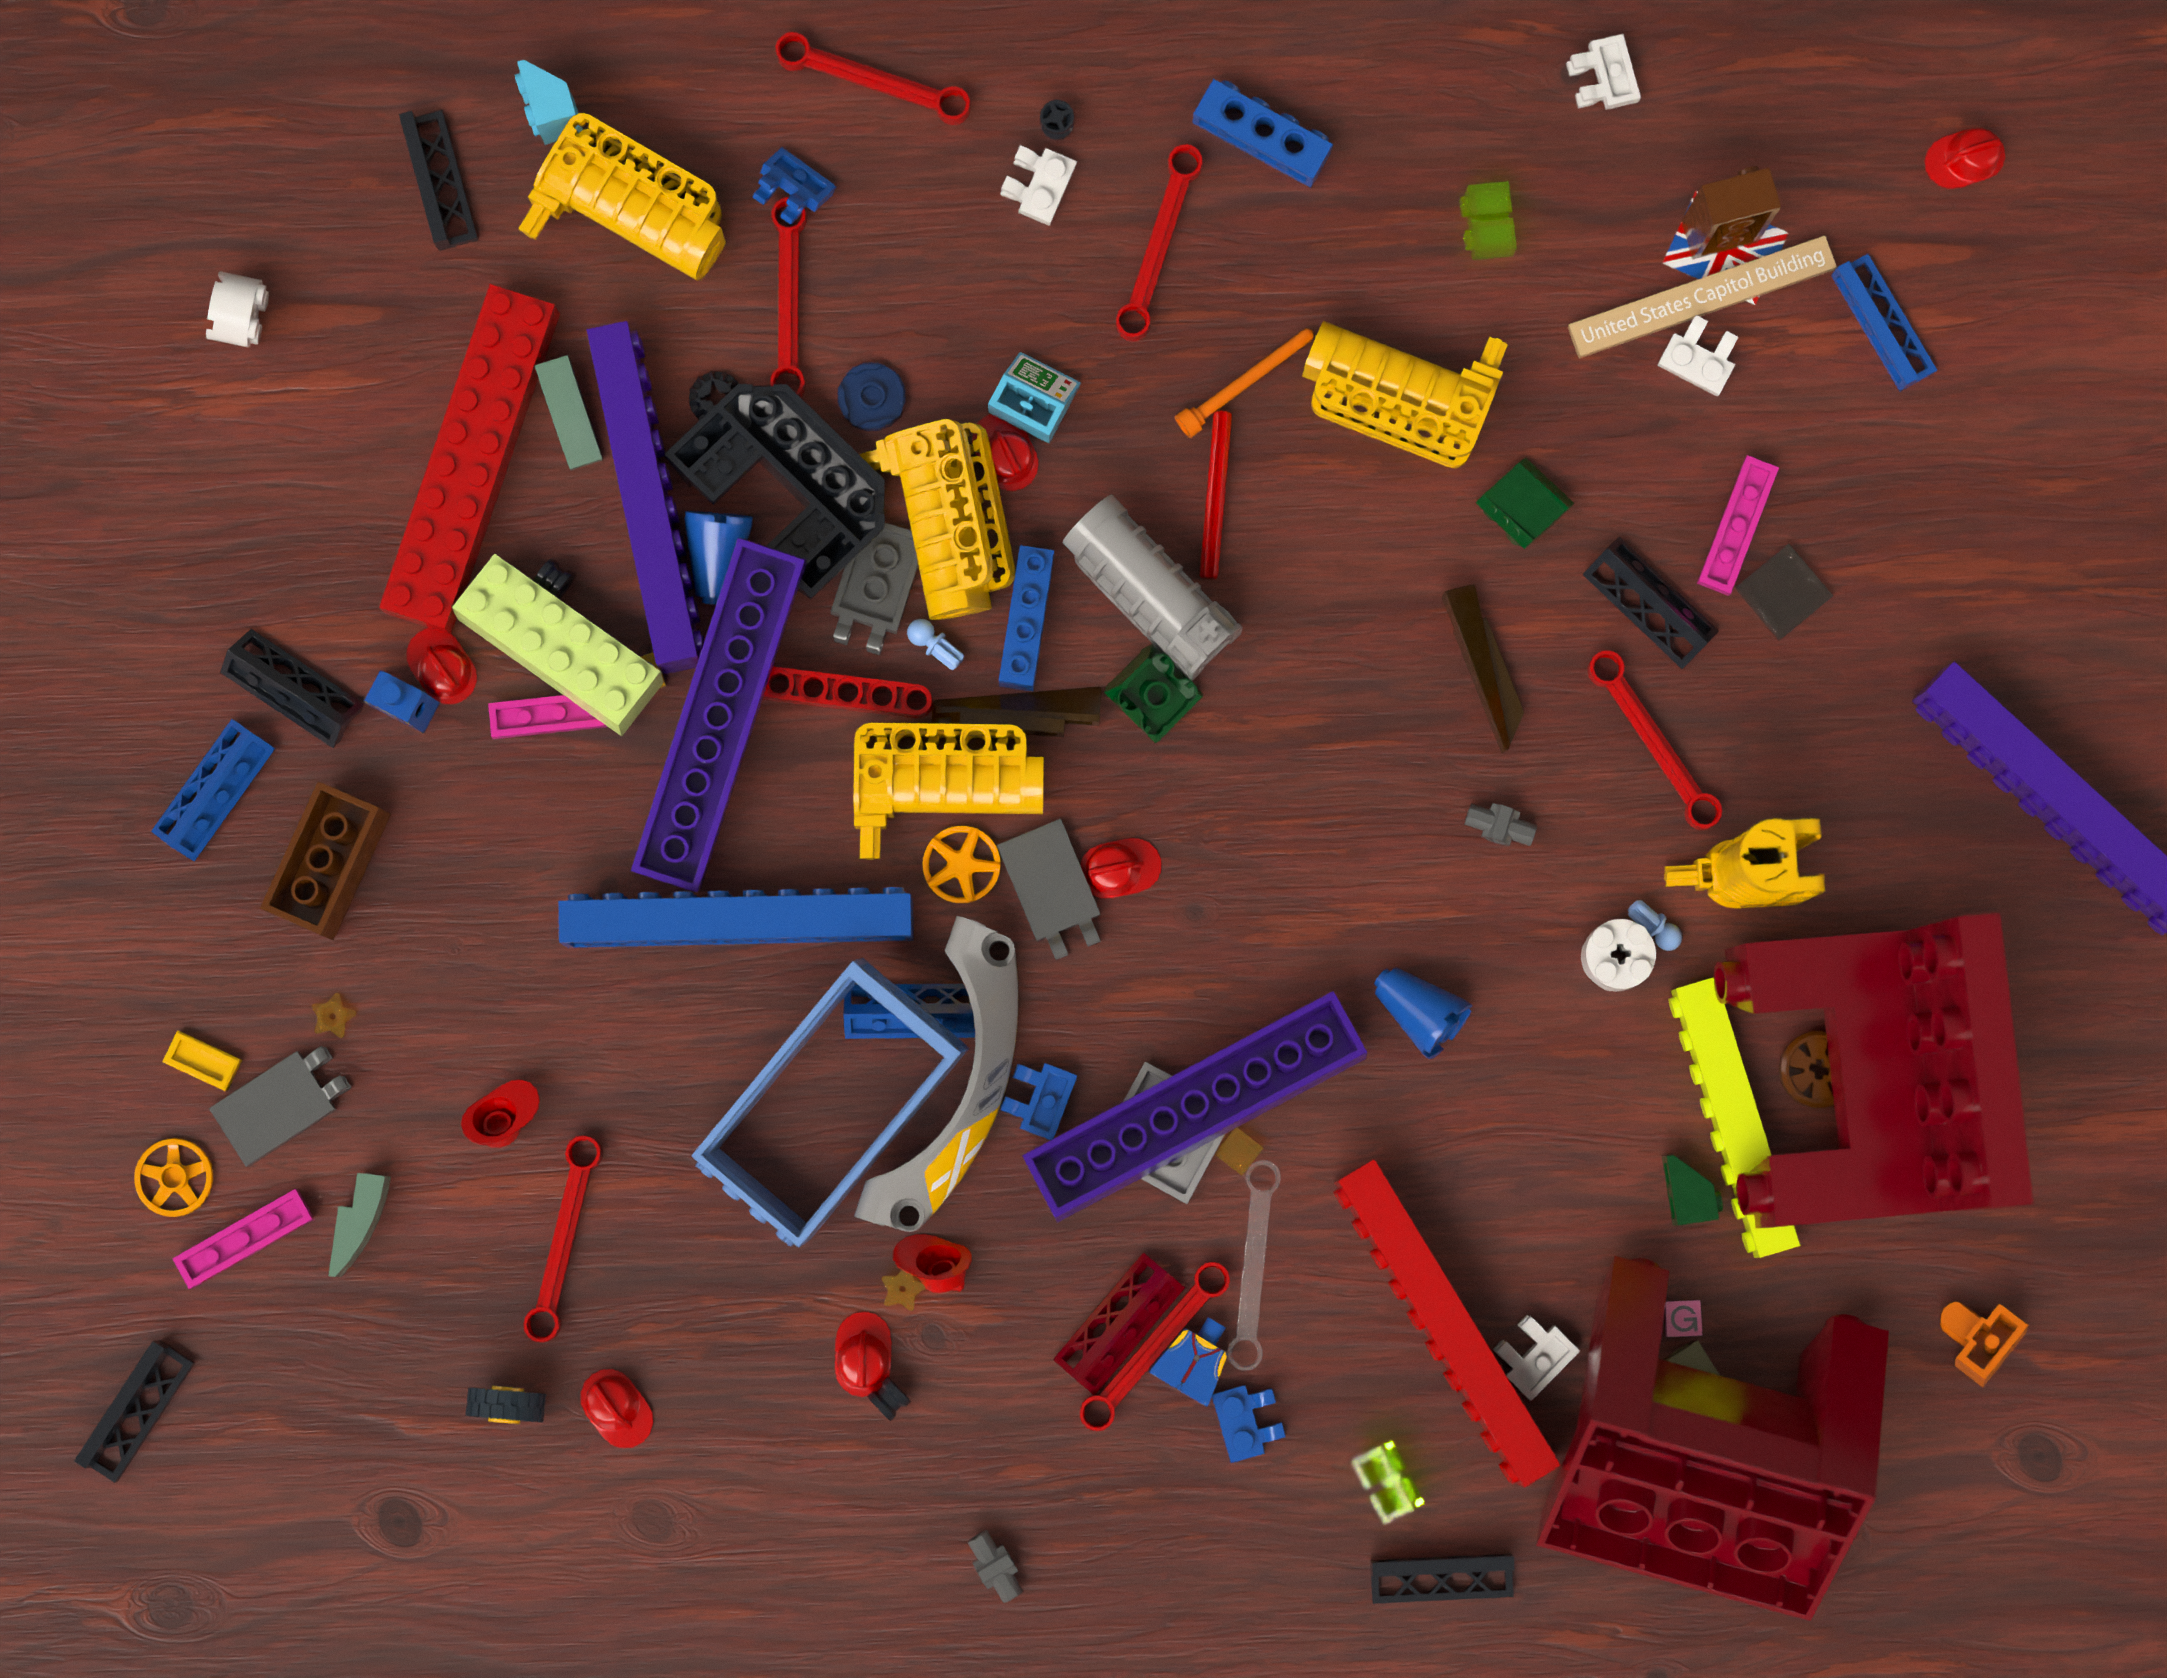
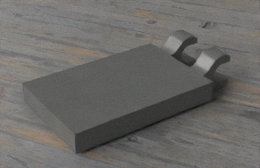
M885 523V529L845 566L831 609V615L839 617L833 635L834 642L847 645L853 623H861L872 627L866 645L867 652L880 656L886 633L897 634L919 567L911 530Z
M1061 819L997 845L1036 941L1047 938L1056 960L1068 956L1060 932L1079 925L1088 947L1101 942L1092 922L1093 918L1101 916Z
M321 1046L306 1058L302 1056L300 1051H296L209 1108L246 1167H250L336 1111L337 1109L332 1100L352 1088L345 1076L342 1077L340 1075L334 1078L324 1087L316 1078L313 1071L333 1059L326 1047L323 1048Z

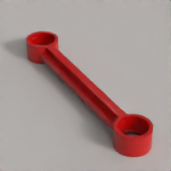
M796 32L782 35L776 43L778 61L786 70L798 71L808 67L936 110L939 118L949 125L963 123L970 114L969 96L959 87L950 86L940 91L810 47L807 39ZM789 42H799L805 46V55L798 61L789 62L782 57L781 50ZM948 96H959L965 101V110L961 114L949 116L943 112L941 104Z
M1179 145L1169 155L1168 170L1171 176L1129 303L1123 306L1116 316L1117 332L1127 341L1143 339L1150 328L1148 308L1189 183L1197 179L1202 170V155L1192 145ZM1188 153L1196 159L1197 167L1192 173L1181 174L1174 169L1173 159L1179 154ZM1131 311L1140 313L1145 319L1144 328L1137 333H1128L1123 330L1120 319L1124 314Z
M789 197L778 200L771 212L773 224L779 232L778 368L771 375L770 385L773 386L780 375L792 373L800 380V386L795 393L801 398L805 392L806 383L802 372L798 369L799 233L806 226L807 216L804 208L798 224L793 227L781 226L776 217L782 208L788 206L786 201Z
M1609 650L1597 653L1588 664L1587 672L1590 680L1595 685L1608 689L1686 804L1684 814L1688 824L1698 830H1706L1717 824L1722 815V806L1715 796L1703 793L1623 677L1625 666L1622 658L1617 653ZM1610 658L1617 664L1618 675L1614 680L1603 681L1596 676L1594 665L1598 659ZM1706 800L1714 806L1715 818L1711 821L1712 823L1700 824L1694 820L1692 806L1696 801Z
M577 1136L566 1147L565 1155L570 1165L537 1305L536 1308L528 1312L523 1324L526 1335L535 1342L550 1341L559 1334L561 1329V1319L556 1311L590 1171L600 1164L603 1157L600 1143L589 1136ZM583 1140L593 1143L597 1150V1156L594 1161L586 1166L578 1165L572 1156L574 1145ZM546 1311L553 1316L555 1328L550 1335L539 1337L533 1333L530 1320L535 1313Z
M1208 1262L1201 1265L1194 1276L1195 1284L1099 1395H1093L1084 1400L1080 1407V1419L1085 1427L1093 1431H1102L1108 1428L1115 1417L1114 1409L1211 1297H1218L1227 1290L1230 1277L1223 1265L1216 1262ZM1208 1267H1216L1224 1275V1284L1217 1292H1207L1200 1286L1199 1276ZM1095 1400L1106 1403L1110 1410L1109 1419L1101 1426L1091 1425L1086 1420L1084 1414L1086 1406Z

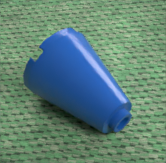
M685 511L684 521L695 595L702 597V603L717 604L737 539H749L753 526V517L730 513Z
M1397 967L1391 971L1388 969L1382 971L1374 983L1377 987L1375 995L1420 1052L1429 1060L1435 1058L1444 1050L1439 1045L1440 1043H1444L1448 1039L1452 1041L1471 1014L1469 1008L1473 1007L1467 1000Z

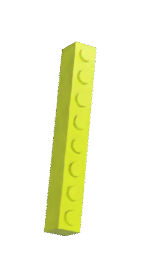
M1714 977L1676 988L1671 991L1673 997L1668 999L1673 1017H1679L1683 1031L1679 1032L1680 1042L1684 1051H1690L1694 1064L1689 1065L1690 1074L1694 1084L1701 1085L1704 1098H1700L1701 1109L1706 1119L1711 1117L1715 1130L1710 1132L1711 1141L1715 1151H1721L1725 1165H1721V1173L1727 1186L1732 1185L1736 1197L1731 1199V1204L1736 1218H1742L1746 1232L1742 1233L1747 1253L1753 1252L1754 1258H1761L1798 1247L1800 1244L1794 1226L1756 1228L1754 1215H1743L1738 1205L1736 1193L1738 1175L1750 1172L1768 1156H1772L1725 1004H1721L1718 1001L1715 993Z

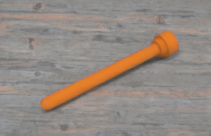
M1308 328L1302 330L1198 408L1192 407L1191 409L1185 408L1174 416L1178 426L1187 437L1192 438L1202 430L1201 426L1205 424L1207 417L1312 341L1314 338L1313 331Z

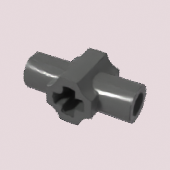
M1471 803L1464 825L1482 830V838L1506 846L1510 845L1511 840L1531 846L1537 829L1536 824L1519 819L1521 812L1494 803L1491 804L1490 809Z
M984 1530L968 1540L967 1543L977 1558L972 1564L987 1589L994 1587L1003 1603L1020 1595L1023 1590L1014 1576L1018 1569L1003 1543L996 1546L988 1530Z

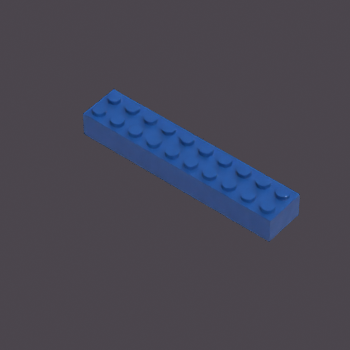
M902 887L883 888V894H871L869 888L848 889V895H836L834 889H813V895H801L799 890L785 889L778 890V896H767L763 890L743 891V897H732L729 891H709L708 897L697 898L694 892H673V898H662L656 892L638 893V899H628L623 893L603 894V900H593V897H589V894H568V900L559 901V943L567 948L914 941L913 898L910 893H905Z

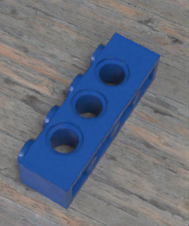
M1213 79L1193 113V124L1311 188L1331 154L1333 144L1328 142L1329 138L1318 130L1312 129L1308 131L1299 126V121L1289 114L1282 113L1279 115L1269 109L1270 106L1257 97L1250 99L1240 94L1239 88L1225 80L1220 83ZM1236 108L1244 116L1234 121L1227 118L1225 112ZM1259 125H1268L1273 130V133L1268 137H1262L1256 133L1255 128ZM1289 141H1297L1302 145L1303 150L1298 153H1291L1286 150L1285 144Z
M1020 545L999 675V687L1034 692L1054 563V550Z

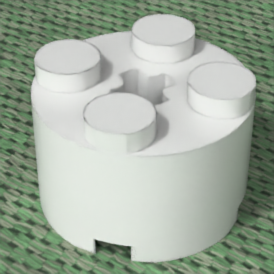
M220 271L218 276L221 282L215 281L207 317L208 320L214 321L213 330L206 329V338L248 348L251 343L258 345L262 331L258 314L259 311H266L269 291H266V286L263 285L262 280Z
M1626 919L1611 920L1597 927L1587 937L1581 951V962L1586 975L1599 987L1614 992L1628 990L1642 983L1649 977L1656 961L1655 944L1647 929L1636 922ZM1617 947H1619L1620 952H1625L1626 958L1621 960V964H1618L1617 958H1611V953Z

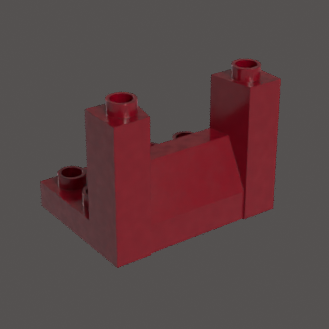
M2000 913L1958 916L1910 930L1745 943L1725 949L1726 961L1717 962L1714 968V988L1717 999L1721 1004L1730 1003L1734 1007L1753 1014L1824 1008L1839 1150L1772 1155L1764 1159L1750 1172L1740 1173L1736 1183L1738 1205L1743 1215H1754L1756 1228L2034 1204Z
M1614 1256L1596 1299L1578 1427L1542 1509L1536 1546L1811 1621L1876 1499L1889 1331L1866 1325L1861 1319L1853 1315L1838 1314L1826 1320L1824 1328L1800 1354L1796 1396L1659 1359L1670 1270L1662 1269L1658 1264L1648 1259L1634 1258L1629 1260Z

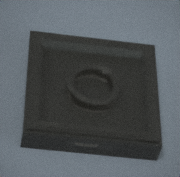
M1790 544L1786 545L1735 588L1779 641L1833 597L1832 593Z

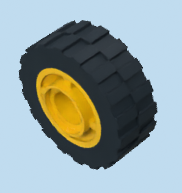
M492 1386L491 1389L468 1387L465 1416L488 1418L490 1422L520 1424V1421L543 1422L546 1394L523 1392L524 1388Z

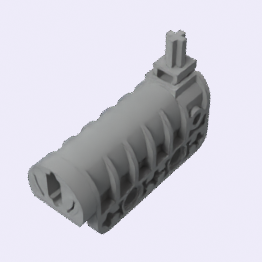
M1112 494L1105 497L1084 515L1064 538L1062 543L1074 554L1075 563L1081 571L1161 653L1168 655L1174 662V666L1191 681L1202 672L1204 666L1225 646L1231 644L1241 635L1243 627L1240 623L1237 624L1228 611L1216 601L1212 602L1202 592L1201 585L1198 582L1194 583L1183 572V567L1179 563L1175 564L1164 552L1165 548L1161 544L1157 545L1146 534V529L1143 526L1139 527L1128 515V510Z

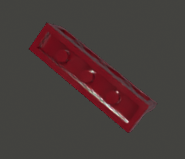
M1143 1252L1053 1360L1078 1383L1095 1395L1185 1287ZM1147 1266L1155 1271L1146 1283L1138 1284V1277ZM1129 1296L1127 1306L1123 1310L1116 1311V1303L1119 1299ZM1106 1322L1105 1332L1100 1337L1093 1338V1330L1098 1324ZM1083 1349V1358L1074 1368L1071 1367L1067 1361L1076 1351Z

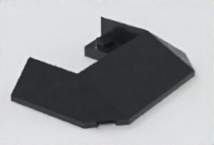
M738 384L664 454L689 488L694 486L712 505L718 502L758 462L767 469L805 507L767 546L808 559L797 591L809 599H812L885 529V480L787 384H773V386Z

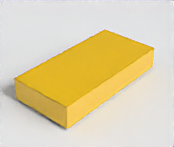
M177 1030L162 1062L221 1090L228 1091L242 1059Z

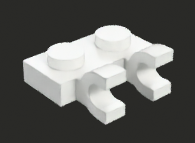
M1623 34L1591 41L1588 45L1590 52L1571 55V61L1566 63L1569 76L1578 75L1594 68L1599 83L1580 87V93L1575 95L1578 108L1587 107L1603 100L1607 110L1637 103L1641 99Z
M1020 145L1015 156L1014 165L1033 171L1035 174L1029 187H1025L1019 181L1007 176L1000 195L1022 203L1018 213L1050 226L1077 161L1045 148L1042 157H1040L1032 150Z
M1695 315L1684 337L1673 334L1657 366L1718 397L1735 364L1726 359L1733 349L1738 336L1726 331L1715 352L1712 353L1696 344L1708 321Z
M1526 1315L1517 1325L1536 1343L1522 1357L1504 1340H1501L1492 1350L1511 1367L1506 1373L1509 1381L1528 1400L1532 1401L1580 1350L1556 1326L1553 1325L1546 1332L1531 1316Z

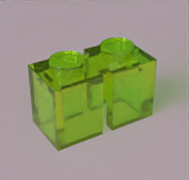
M1509 181L1468 185L1465 196L1460 197L1461 216L1467 217L1470 228L1469 230H1464L1466 251L1471 250L1472 260L1513 256L1517 247L1513 218H1509V213H1512Z
M1392 1440L1351 1461L1365 1490L1380 1482L1382 1483L1384 1489L1372 1494L1369 1498L1383 1525L1425 1504L1411 1476L1403 1477L1401 1471L1407 1468Z

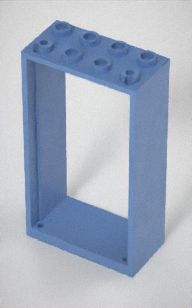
M864 958L854 960L692 1154V1157L698 1161L695 1165L707 1177L712 1178L715 1176L724 1184L722 1189L736 1201H739L741 1198L751 1207L749 1212L758 1221L764 1224L768 1221L778 1230L776 1235L779 1239L786 1242L789 1246L795 1244L799 1248L812 1239L970 1048ZM857 983L944 1058L806 1223L719 1148Z

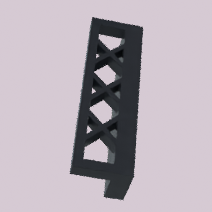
M412 110L400 113L399 118L435 246L439 251L478 241L443 111L440 110L415 117ZM438 121L441 132L433 144L422 138L419 126ZM442 141H444L446 150L439 147ZM424 145L431 148L428 154L426 153ZM436 152L446 156L450 163L443 176L430 168L429 163ZM451 173L453 174L455 183L448 179ZM433 177L440 180L437 186H435ZM445 183L455 188L458 192V197L452 207L439 201L438 195ZM460 204L462 207L463 214L457 211ZM442 209L448 212L445 219L443 216ZM453 216L466 222L469 233L453 238L449 237L447 226Z
M1620 536L1582 574L1681 669L1719 632ZM1603 562L1615 572V582L1605 581L1595 572ZM1624 589H1633L1640 595V605H1630L1624 599ZM1649 613H1659L1665 619V629H1655L1649 623ZM1674 637H1684L1694 648L1684 656L1674 647Z
M250 629L227 650L220 671L221 674L332 748L341 741L346 726L362 711L364 706L359 700L253 629ZM252 643L263 651V655H253L244 648ZM274 665H285L291 669L292 674H281L274 669ZM302 684H313L319 688L320 693H310L302 687ZM330 703H341L349 708V710L342 715L333 709Z
M161 1340L152 1341L74 1462L85 1469L93 1468L114 1483H117L195 1362ZM168 1355L182 1364L183 1367L175 1378L163 1381L160 1366ZM155 1375L157 1382L149 1384V1382ZM171 1383L170 1387L165 1393L164 1384ZM158 1386L160 1402L156 1408L143 1411L141 1402L143 1391L146 1388ZM136 1404L137 1412L129 1414ZM152 1413L147 1422H145L144 1414ZM138 1416L141 1431L136 1438L124 1440L121 1425L126 1418ZM116 1434L118 1442L109 1444ZM132 1443L126 1452L125 1444ZM118 1446L121 1461L115 1471H112L98 1460L106 1448Z
M1507 1553L1370 1560L1372 1603L1514 1597L1512 1570H1515L1514 1556ZM1504 1571L1505 1589L1490 1590L1480 1580L1487 1572ZM1471 1572H1481V1573L1476 1577V1576L1473 1575ZM1453 1573H1467L1473 1579V1582L1465 1591L1455 1592L1445 1583ZM1431 1574L1438 1581L1429 1593H1419L1410 1585L1417 1575ZM1436 1574H1445V1575H1444L1443 1578L1441 1579V1578H1440L1439 1576H1437ZM1411 1575L1407 1580H1405V1579L1402 1577V1576ZM1396 1576L1404 1584L1394 1595H1379V1577ZM1477 1584H1479L1484 1589L1480 1591H1471ZM1442 1585L1449 1591L1436 1593ZM1408 1587L1414 1594L1401 1593Z

